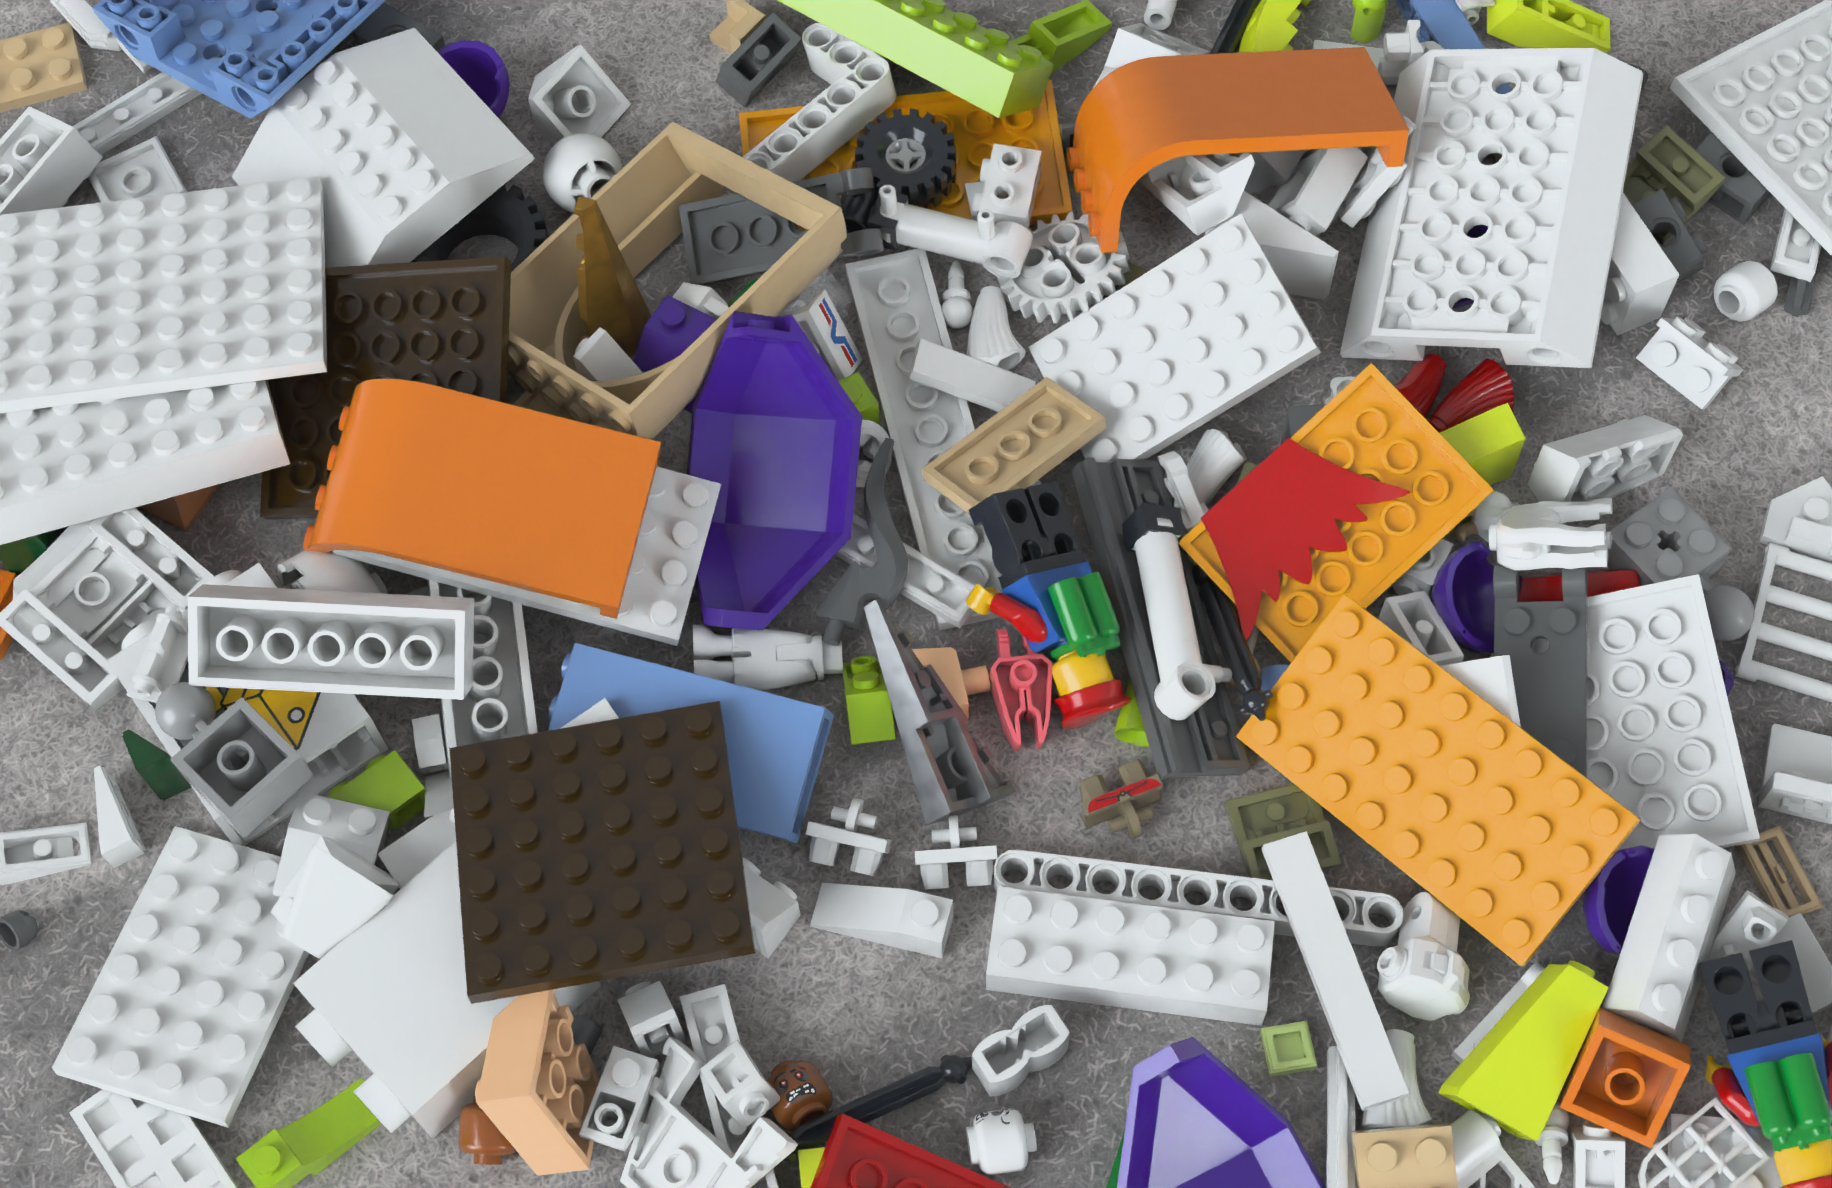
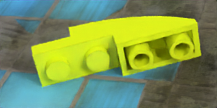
M1261 0L1246 26L1238 53L1293 50L1289 42L1298 32L1292 25L1301 14L1297 6L1301 2L1306 7L1311 0Z

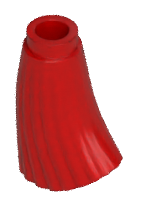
M1426 354L1423 357V361H1418L1407 375L1393 386L1425 418L1438 395L1447 365L1441 357L1435 354Z
M1484 359L1446 395L1431 414L1428 422L1440 433L1508 403L1513 412L1514 391L1510 375L1494 360Z

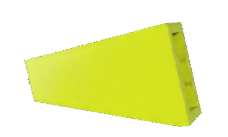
M1508 403L1440 432V435L1489 485L1511 478L1526 440Z
M1570 960L1568 964H1548L1447 1078L1438 1094L1467 1110H1473L1478 1114L1482 1112L1491 1116L1500 1129L1519 1139L1538 1141L1609 987L1595 980V971L1579 962Z

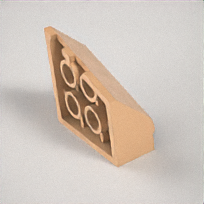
M557 989L519 995L493 1018L481 1080L477 1082L475 1089L478 1106L486 1113L537 1176L589 1170L594 1141L580 1137L579 1133L600 1078L585 1044H575L571 1028L574 1018L568 1005L559 1006L554 995V990Z

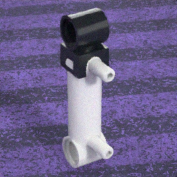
M892 185L882 186L879 189V194L873 190L863 194L841 196L846 233L878 228L881 229L883 246L886 249L898 251L900 244L982 264L987 271L1001 278L1012 279L1020 275L1033 241L1032 233L1021 224L1011 221H1001L995 224L994 214L989 209L979 211L977 215L978 221L910 205L908 195L896 193Z

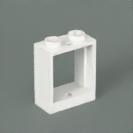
M1357 147L1310 149L1302 155L1297 163L1298 171L1296 175L1284 185L1277 184L1266 205L1316 236L1327 230L1368 156Z

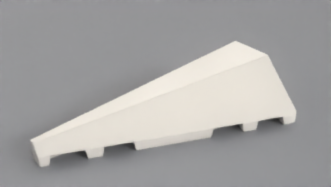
M1229 153L1182 156L1157 165L1145 173L1139 181L1198 236L1234 215L1255 162L1250 153H1243L1239 158L1230 156Z

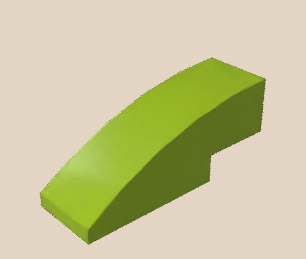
M1083 0L1032 21L1028 34L1013 39L1011 42L1019 46H1031L1041 51L1042 58L1054 63L1052 74L1093 45L1110 30L1112 22L1089 0Z

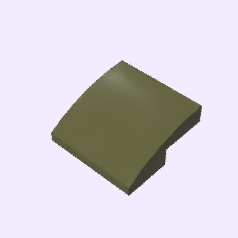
M1666 125L1636 151V158L1627 165L1623 193L1631 205L1656 191L1663 189L1669 200L1675 197L1680 203L1686 215V219L1682 220V223L1685 224L1725 182V177ZM1661 232L1655 238L1663 244L1673 234Z
M1295 784L1227 800L1224 803L1243 863L1250 878L1273 880L1262 852L1264 844L1307 831L1321 869L1341 864L1330 822L1324 819L1321 805Z

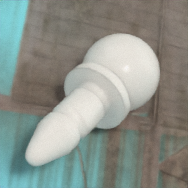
M954 261L948 273V289L942 294L943 304L941 309L946 325L953 329H960L970 323L973 308L970 304L971 294L964 286V271L958 261Z
M1557 1101L1539 1140L1535 1141L1538 1146H1542L1543 1169L1549 1182L1553 1185L1558 1183L1563 1169L1561 1160L1562 1146L1568 1143V1133L1566 1130L1569 1126V1114L1566 1110L1560 1108V1103Z

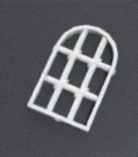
M1715 1097L1664 1140L1653 1145V1149L1641 1162L1638 1174L1640 1188H1654L1667 1176L1673 1177L1675 1175L1685 1188H1699L1717 1172L1721 1174L1723 1171L1732 1181L1726 1188H1735L1770 1157ZM1711 1107H1714L1724 1120L1706 1135L1704 1132L1700 1135L1691 1124ZM1728 1126H1731L1743 1141L1726 1155L1721 1153L1719 1156L1708 1143ZM1686 1129L1696 1143L1678 1158L1672 1157L1670 1159L1661 1148ZM1749 1146L1760 1160L1738 1177L1727 1164ZM1698 1151L1700 1153L1705 1151L1715 1164L1697 1179L1691 1178L1689 1181L1678 1167ZM1656 1154L1667 1167L1646 1183L1645 1173L1647 1164L1653 1155Z

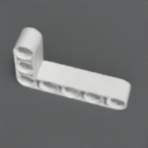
M815 23L807 27L802 34V41L810 69L831 85L743 156V158L790 182L799 181L862 130L869 121H873L890 107L897 96L889 64L883 57L821 23Z

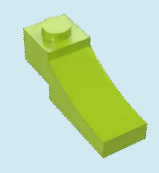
M362 1077L307 1115L279 1130L274 1128L235 1158L256 1188H292L310 1173L316 1176L382 1124L353 1092L364 1082Z

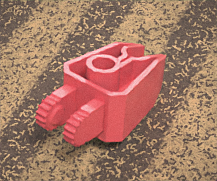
M1007 628L997 629L998 659L990 669L989 680L1002 731L1012 749L1019 751L1021 747L1020 721L1024 717V720L1030 722L1033 726L1036 749H1041L1050 719L1051 669L1053 662L1043 654L1032 651L1023 635L1022 644L1025 655L1011 657V642Z

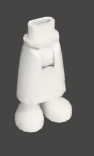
M703 624L693 625L694 674L729 683L733 682V684L760 691L813 681L816 679V672L818 680H823L824 674H843L841 641L839 646H833L822 641V635L811 636L805 633L777 629L750 630L732 628V636L718 635ZM719 656H731V657H732V661H712V660H713L715 657H719Z

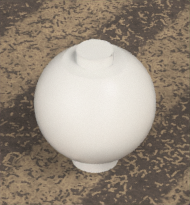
M586 133L572 134L559 140L549 150L543 164V182L551 199L564 210L574 213L578 196L590 199L623 167L616 150L604 139Z

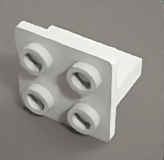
M1678 316L1675 319L1661 317L1656 323L1660 327L1659 330L1636 357V359L1700 409H1705L1732 376H1739L1743 371L1735 363L1739 357L1721 343L1717 345L1712 342L1708 343L1702 338L1706 331L1687 317L1684 320Z

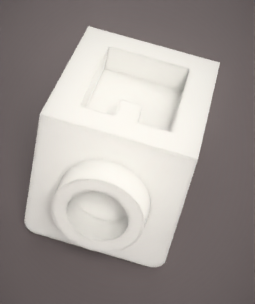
M738 1040L699 1069L721 1105L742 1127L750 1125L780 1101V1096L776 1090L765 1080L747 1050Z
M1591 1121L1584 1122L1583 1127H1571V1139L1574 1144L1573 1188H1625L1624 1137Z

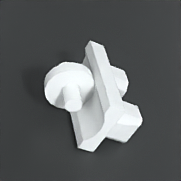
M1408 20L1406 30L1403 33H1385L1384 57H1380L1378 72L1385 85L1397 84L1400 72L1429 50L1444 49L1434 41L1418 42L1421 26L1420 20Z
M855 797L849 809L836 806L832 809L831 819L845 822V829L809 821L805 834L812 836L809 861L835 866L839 845L843 843L855 846L850 871L870 876L876 875L882 862L883 853H890L893 840L857 832L859 826L875 829L877 816L862 813L864 801Z
M957 815L948 816L949 829L931 830L932 843L950 842L951 849L915 851V865H920L925 890L949 888L947 863L965 862L967 887L991 885L993 860L997 859V845L960 848V841L977 840L976 827L959 828Z
M1747 890L1732 911L1722 919L1708 961L1742 953L1749 972L1753 967L1749 951L1769 946L1788 922L1787 914L1771 907Z

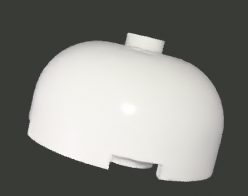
M304 550L277 566L280 582L283 586L290 583L292 589L388 594L384 583L375 572L370 574L360 561L336 555L333 551L324 553Z

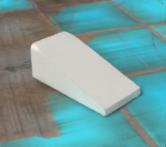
M98 766L94 768L100 850L102 857L113 868H116L145 854L144 851L146 849L117 781L104 767Z
M87 822L0 833V885L12 884L91 865ZM72 838L76 839L80 845V850L76 856H74Z

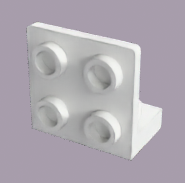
M1773 724L1769 730L1758 807L1832 824V737L1780 724Z

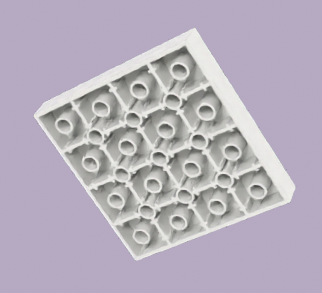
M268 380L0 413V545L289 465L290 461Z

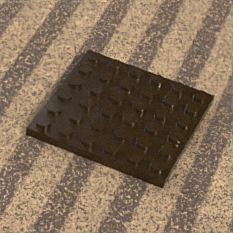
M504 256L325 268L327 372L268 379L290 464L262 472L260 517L267 520L317 518L319 511L315 510L316 497L320 486L327 485L331 472L327 470V462L332 446L339 445L342 431L339 430L342 410L345 405L350 406L356 386L364 381L372 379L416 381L507 403L511 260Z
M720 701L450 748L467 996L471 1004L756 953Z

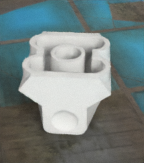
M321 836L309 851L307 858L270 913L285 926L283 936L321 959L344 938L356 931L385 907L400 885L391 875L338 841Z

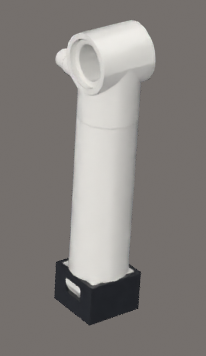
M1142 503L1121 525L1126 551L1136 552L1160 676V683L1154 691V699L1157 707L1164 715L1177 721L1185 720L1213 696L1216 690L1215 683L1230 682L1233 673L1229 668L1202 664L1178 541L1185 535L1180 508Z

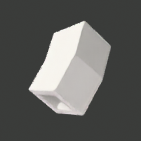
M435 714L412 719L416 754L421 772L427 774L448 769L444 725L440 715Z

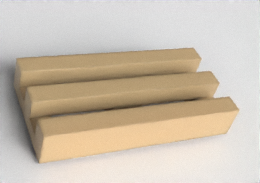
M1781 826L1759 833L1760 841L1736 845L1766 904L1787 914L1788 918L1798 913H1801L1804 917V915L1819 912L1823 908ZM1767 841H1773L1805 902L1804 904L1799 905L1787 882V877L1775 860L1766 843ZM1753 846H1756L1757 850L1759 851L1768 871L1770 872L1778 890L1780 891L1788 907V910H1786L1784 904L1782 903L1773 883L1771 882Z

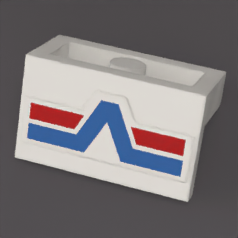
M825 289L818 291L807 306L783 314H792L837 381L852 375L863 360Z

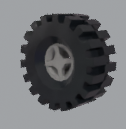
M910 108L909 115H902L901 109L893 110V117L887 118L886 114L882 113L877 116L876 126L871 121L864 126L865 135L859 134L857 147H855L856 168H871L874 190L878 194L882 186L892 185L896 193L908 195L910 205L928 209L927 204L930 202L934 207L942 203V194L947 197L952 191V183L955 184L956 146L954 145L952 132L947 133V125L942 120L935 125V116L928 112L922 118L919 117L918 109Z

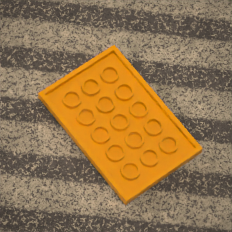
M1372 363L1290 439L1312 453L1346 470L1381 483L1409 490L1410 493L1389 501L1356 504L1368 518L1367 521L1345 522L1335 519L1338 528L1345 538L1347 550L1327 552L1309 547L1312 559V578L1309 584L1298 582L1279 570V600L1274 602L1264 590L1261 591V601L1255 626L1290 664L1343 594L1348 595L1366 609L1494 491ZM1200 521L1178 542V545L1236 605L1217 550L1205 525Z

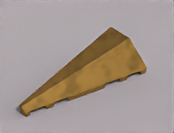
M578 196L574 207V214L580 218L583 234H577L576 248L584 250L582 262L577 268L579 317L585 321L588 336H583L581 341L587 337L590 338L601 327L608 332L629 358L635 356L644 326L650 319L651 314L596 200Z

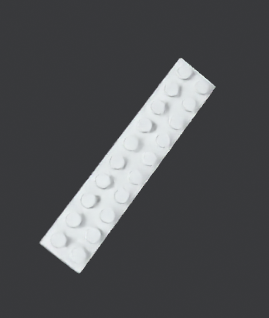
M917 248L845 264L846 274L888 436L895 442L892 449L918 551L972 583L982 585L984 588L993 587L1002 593V587L998 579L1001 574L994 566L992 547L983 525L975 526L971 515L924 481L923 467L975 430L967 400L908 379L915 348L921 338L953 350L926 251ZM973 611L963 625L999 618V616L991 611L987 615ZM935 614L939 631L956 627Z

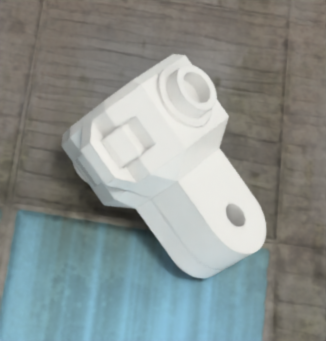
M1421 892L1408 902L1403 911L1404 916L1400 926L1398 945L1384 950L1378 959L1377 969L1380 972L1378 990L1385 1001L1412 1017L1433 1021L1445 1015L1460 1014L1465 1010L1470 1000V993L1468 991L1470 969L1462 956L1457 952L1460 917L1431 894Z

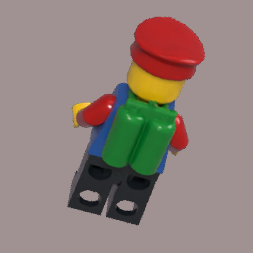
M1057 481L1030 486L1025 489L1020 488L994 493L970 508L969 513L974 525H983L992 547L993 563L1001 574L998 579L1002 587V593L996 588H984L982 585L976 584L965 602L979 614L987 615L991 611L1010 622L1025 637L1032 651L1040 653L1054 649L1050 654L1052 659L1058 661L1054 663L1051 671L1059 698L1052 700V703L1060 709L1063 715L1061 727L1067 730L1079 729L1129 704L1132 698L1123 693L1121 680L1114 679L1105 655V650L1120 646V640L1117 635L1120 632V625L1100 573L1091 572L1089 562H1086L1082 549L1078 550L1077 538Z
M1790 940L1749 951L1763 999L1759 1000L1756 999L1742 953L1699 963L1729 1055H1727V1066L1716 1064L1713 1061V1055H1708L1705 1070L1706 1080L1714 1085L1721 1102L1746 1125L1761 1126L1763 1135L1771 1139L1775 1151L1774 1160L1782 1184L1780 1188H1832V1136L1829 1125L1832 1123V1040L1828 1042L1820 1033H1817L1793 941Z

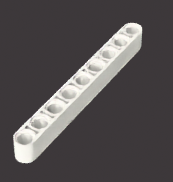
M1008 850L996 859L994 865V888L996 892L998 886L1270 920L1275 921L1274 934L1295 937L1288 917L1282 915L1276 908V905L1282 901L1273 880L1025 850ZM1009 870H1019L1025 874L1026 878L1019 883H1010L1003 878V874ZM1055 875L1066 876L1071 881V884L1064 889H1057L1052 887L1048 880ZM1106 880L1113 883L1116 890L1111 894H1101L1094 889L1093 885L1098 881ZM1144 886H1153L1160 890L1162 896L1156 900H1148L1140 895L1139 890ZM1329 887L1336 908L1342 912L1345 918L1342 923L1350 943L1384 946L1395 938L1402 924L1404 914L1399 901L1393 896L1384 893ZM1191 891H1197L1202 893L1208 901L1203 905H1193L1185 899L1184 895ZM1235 897L1247 898L1252 903L1253 908L1248 911L1237 910L1232 906L1230 900ZM1372 913L1383 914L1388 918L1391 926L1387 928L1377 927L1371 923L1369 915Z

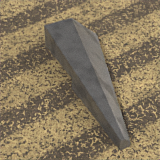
M886 598L875 599L864 606L925 824L930 825L949 820V815H962L1016 792L1011 781L1002 782L989 763V760L994 756L988 747L979 748L969 734L965 725L969 721L934 668L931 664L923 666L909 646L914 639L908 630L900 632L893 623L886 610V607L889 605Z

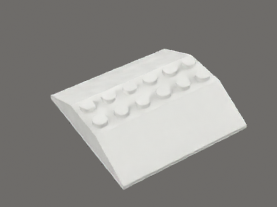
M415 28L334 53L304 79L289 89L269 109L232 178L241 186L320 176L324 188L325 268L409 263L535 158Z

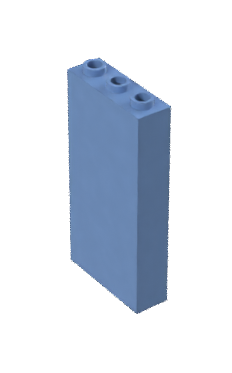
M574 643L572 653L566 655L562 664L561 676L564 679L559 695L554 696L549 707L548 717L551 722L548 731L560 729L604 698L619 718L720 701L738 828L798 844L834 718L832 712L825 707Z

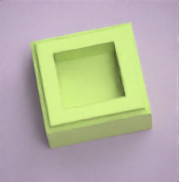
M1307 1021L1261 1028L1260 1034L1270 1077L1317 1068Z

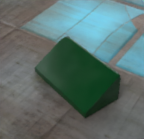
M129 729L123 732L124 735L122 737L135 769L160 800L164 801L192 788L172 763L169 754Z

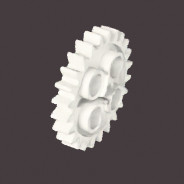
M1069 212L1066 219L1060 221L1057 214H1054L1050 224L1046 225L1042 220H1037L1038 229L1035 231L1029 229L1032 233L1033 241L1020 275L1012 279L997 276L1006 302H1010L1014 312L1021 310L1023 318L1026 319L1034 313L1037 322L1041 323L1047 315H1051L1053 323H1057L1061 315L1067 314L1069 320L1073 321L1076 311L1089 312L1090 305L1101 302L1104 295L1110 296L1116 292L1114 285L1125 284L1126 281L1123 273L1130 271L1127 261L1130 259L1122 232H1119L1118 251L1101 253L1096 237H1090L1088 214L1082 215L1079 220H1075L1073 212Z

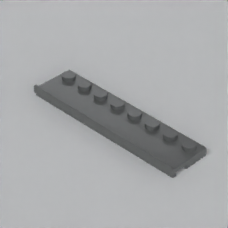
M1087 457L1072 469V475L1102 581L1120 625L1118 637L1156 772L1160 780L1167 777L1242 775L1250 769V764L1243 742L1236 737L1239 728L1225 682L1215 683L1216 690L1213 696L1185 720L1177 721L1164 715L1157 707L1154 699V691L1160 683V676L1136 552L1126 551L1121 524L1142 503L1172 507L1159 461L1115 459L1112 463L1095 462V458ZM1179 546L1202 664L1220 666L1187 554Z

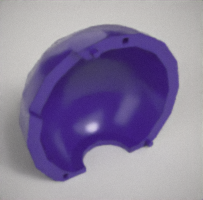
M461 40L437 51L439 55L490 110L500 118L508 100L510 82L508 70L495 49L480 41Z
M1474 541L1450 554L1439 568L1433 583L1431 602L1459 646L1473 652L1494 653V566L1486 558L1490 555L1491 551L1483 543ZM1519 575V577H1520V591H1521V585H1522V580H1523V579L1521 578L1522 576Z
M1640 845L1616 851L1584 892L1582 908L1587 929L1600 948L1607 953H1621L1655 850L1653 848Z

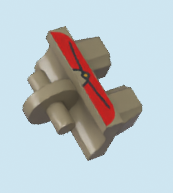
M1140 759L1123 764L1118 768L1117 774L1123 787L1109 792L1102 775H1094L1080 781L1081 817L1086 829L1107 821L1111 833L1126 829L1131 839L1142 835L1140 822L1153 818L1149 805L1161 800L1159 789L1163 788V784L1158 774L1150 776Z

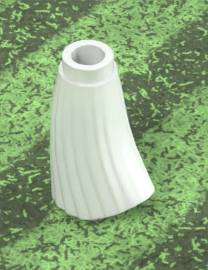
M987 286L981 289L974 307L966 355L1009 371L1021 362L1026 354V350L1018 343L1011 332L1006 299L1001 288Z
M1206 430L1187 464L1188 476L1200 504L1204 502L1206 507L1227 479L1247 460L1241 446L1238 443L1233 444L1228 438L1229 434L1222 430ZM1174 499V507L1180 508L1177 499Z
M1387 1030L1386 1035L1409 1094L1407 1097L1364 1110L1362 1130L1423 1126L1433 1120L1419 1093L1414 1045L1415 1036L1404 1030Z

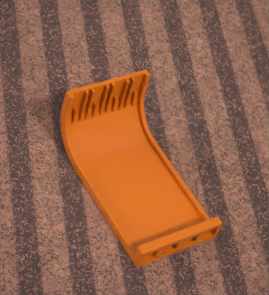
M1365 47L1156 56L1139 59L1117 68L1105 76L1090 91L1078 112L1074 128L1073 147L1067 148L1066 163L1068 171L1074 172V190L1076 193H1081L1082 214H1088L1090 237H1096L1101 253L1118 251L1121 211L1129 191L1145 173L1165 161L1190 155L1376 146L1386 167H1402L1409 129Z
M372 379L356 386L350 406L345 405L341 413L339 430L342 431L339 445H333L330 450L327 470L331 472L327 485H321L318 490L315 510L319 512L315 525H309L307 528L303 550L324 553L334 550H357L381 554L600 608V615L618 618L660 456L661 442L416 381Z

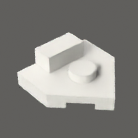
M1823 476L1771 500L1767 507L1759 543L1768 545L1769 542L1789 547L1791 552L1832 563V488Z

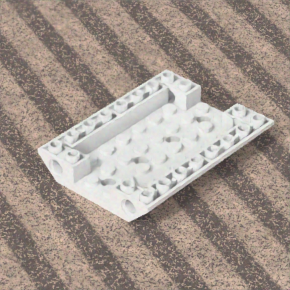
M1596 48L1433 49L1401 71L1394 103L1401 116L1409 118L1417 128L1414 129L1407 139L1404 160L1408 166L1404 169L1402 178L1395 186L1388 188L1376 202L1374 210L1369 215L1340 350L1341 357L1423 361L1426 345L1500 348L1506 365L1592 368L1643 81V72ZM1511 82L1516 84L1515 88L1509 93L1498 94L1495 92L1504 83ZM1488 154H1502V158L1493 165L1481 163ZM1476 225L1488 226L1487 232L1481 237L1470 238L1467 236L1468 231ZM1469 298L1474 300L1471 308L1464 312L1452 310L1453 305L1460 299Z

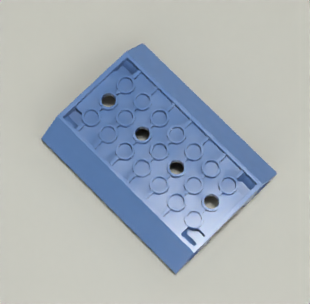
M101 0L93 7V11L135 58L251 119L271 107L386 0ZM223 55L221 59L212 58L214 56Z

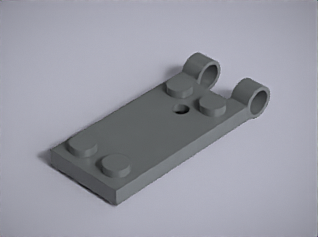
M868 167L854 168L792 182L841 207V209L840 196L863 194L874 190L872 170ZM738 193L679 205L691 284L703 286L764 274L808 231H800L796 223ZM864 229L847 233V238L841 243L843 252L836 259L870 255L884 251L881 229Z
M1494 565V657L1510 655L1521 728L1587 777V567L1575 569L1562 568L1563 601L1519 602V570H1512L1502 565ZM1542 638L1549 642V647L1544 653H1536L1532 650V643L1536 639Z

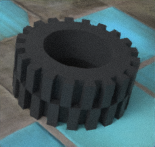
M504 184L411 262L447 260L450 253L465 240L480 235H496L508 239L518 247L516 258L511 264L512 272L549 236L541 211H538L537 204L532 197L528 196L525 199L522 189L514 184L507 191Z

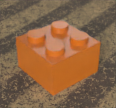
M1599 1007L1560 1092V1108L1652 1148L1691 1067L1690 1046Z

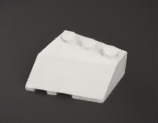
M1643 415L1633 419H1623L1609 426L1550 442L1542 446L1527 484L1539 502H1589L1601 498H1613L1663 475L1683 434L1675 426Z

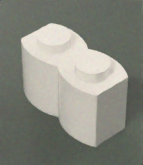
M1052 1005L1036 1007L1021 1016L1012 1030L996 1032L981 1041L972 1053V1070L990 1097L1006 1094L1017 1088L1025 1080L1029 1072L1046 1069L1059 1061L1068 1049L1070 1032Z

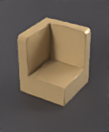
M726 0L728 17L709 35L713 43L731 55L766 20L765 14L744 0Z

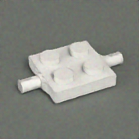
M1403 116L1402 118L1409 129V136L1417 126L1409 118ZM1376 146L1358 147L1368 158L1329 226L1339 216L1343 222L1353 228L1360 219L1369 216L1381 195L1388 188L1395 186L1402 178L1404 169L1408 166L1405 160L1402 167H1386Z

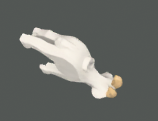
M1493 491L1466 516H1471V520L1457 527L1455 535L1458 541H1465L1466 537L1478 534L1485 541L1489 542L1490 551H1497V562L1512 570L1607 567L1608 549H1611L1612 535L1611 532H1606V524H1597L1583 528L1572 527L1562 523L1599 520L1600 515L1612 514V498H1601L1589 502L1541 501L1520 505L1518 502H1511L1504 493Z

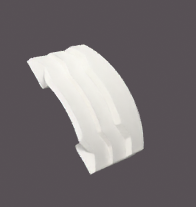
M131 508L68 526L43 554L13 580V601L0 612V627L94 710H97L124 689V686L106 660L122 651V642L127 634L141 623L156 619L159 614H164L166 608H173L183 612L188 608V596L214 576L136 508Z

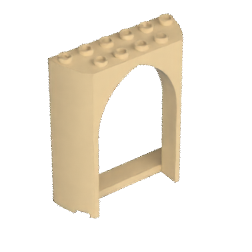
M671 122L590 198L596 200L633 278L683 232L679 205L720 197L725 192L723 186L808 231L680 356L655 369L631 377L608 381H590L577 373L573 359L582 337L588 333L585 321L579 317L577 268L582 262L584 250L576 248V236L578 233L583 234L579 216L573 214L511 272L508 370L514 375L516 381L524 390L533 393L538 389L543 399L556 410L562 407L568 411L575 421L652 440L697 396L734 311L772 317L778 316L843 252L841 243L847 238L841 207L687 128Z

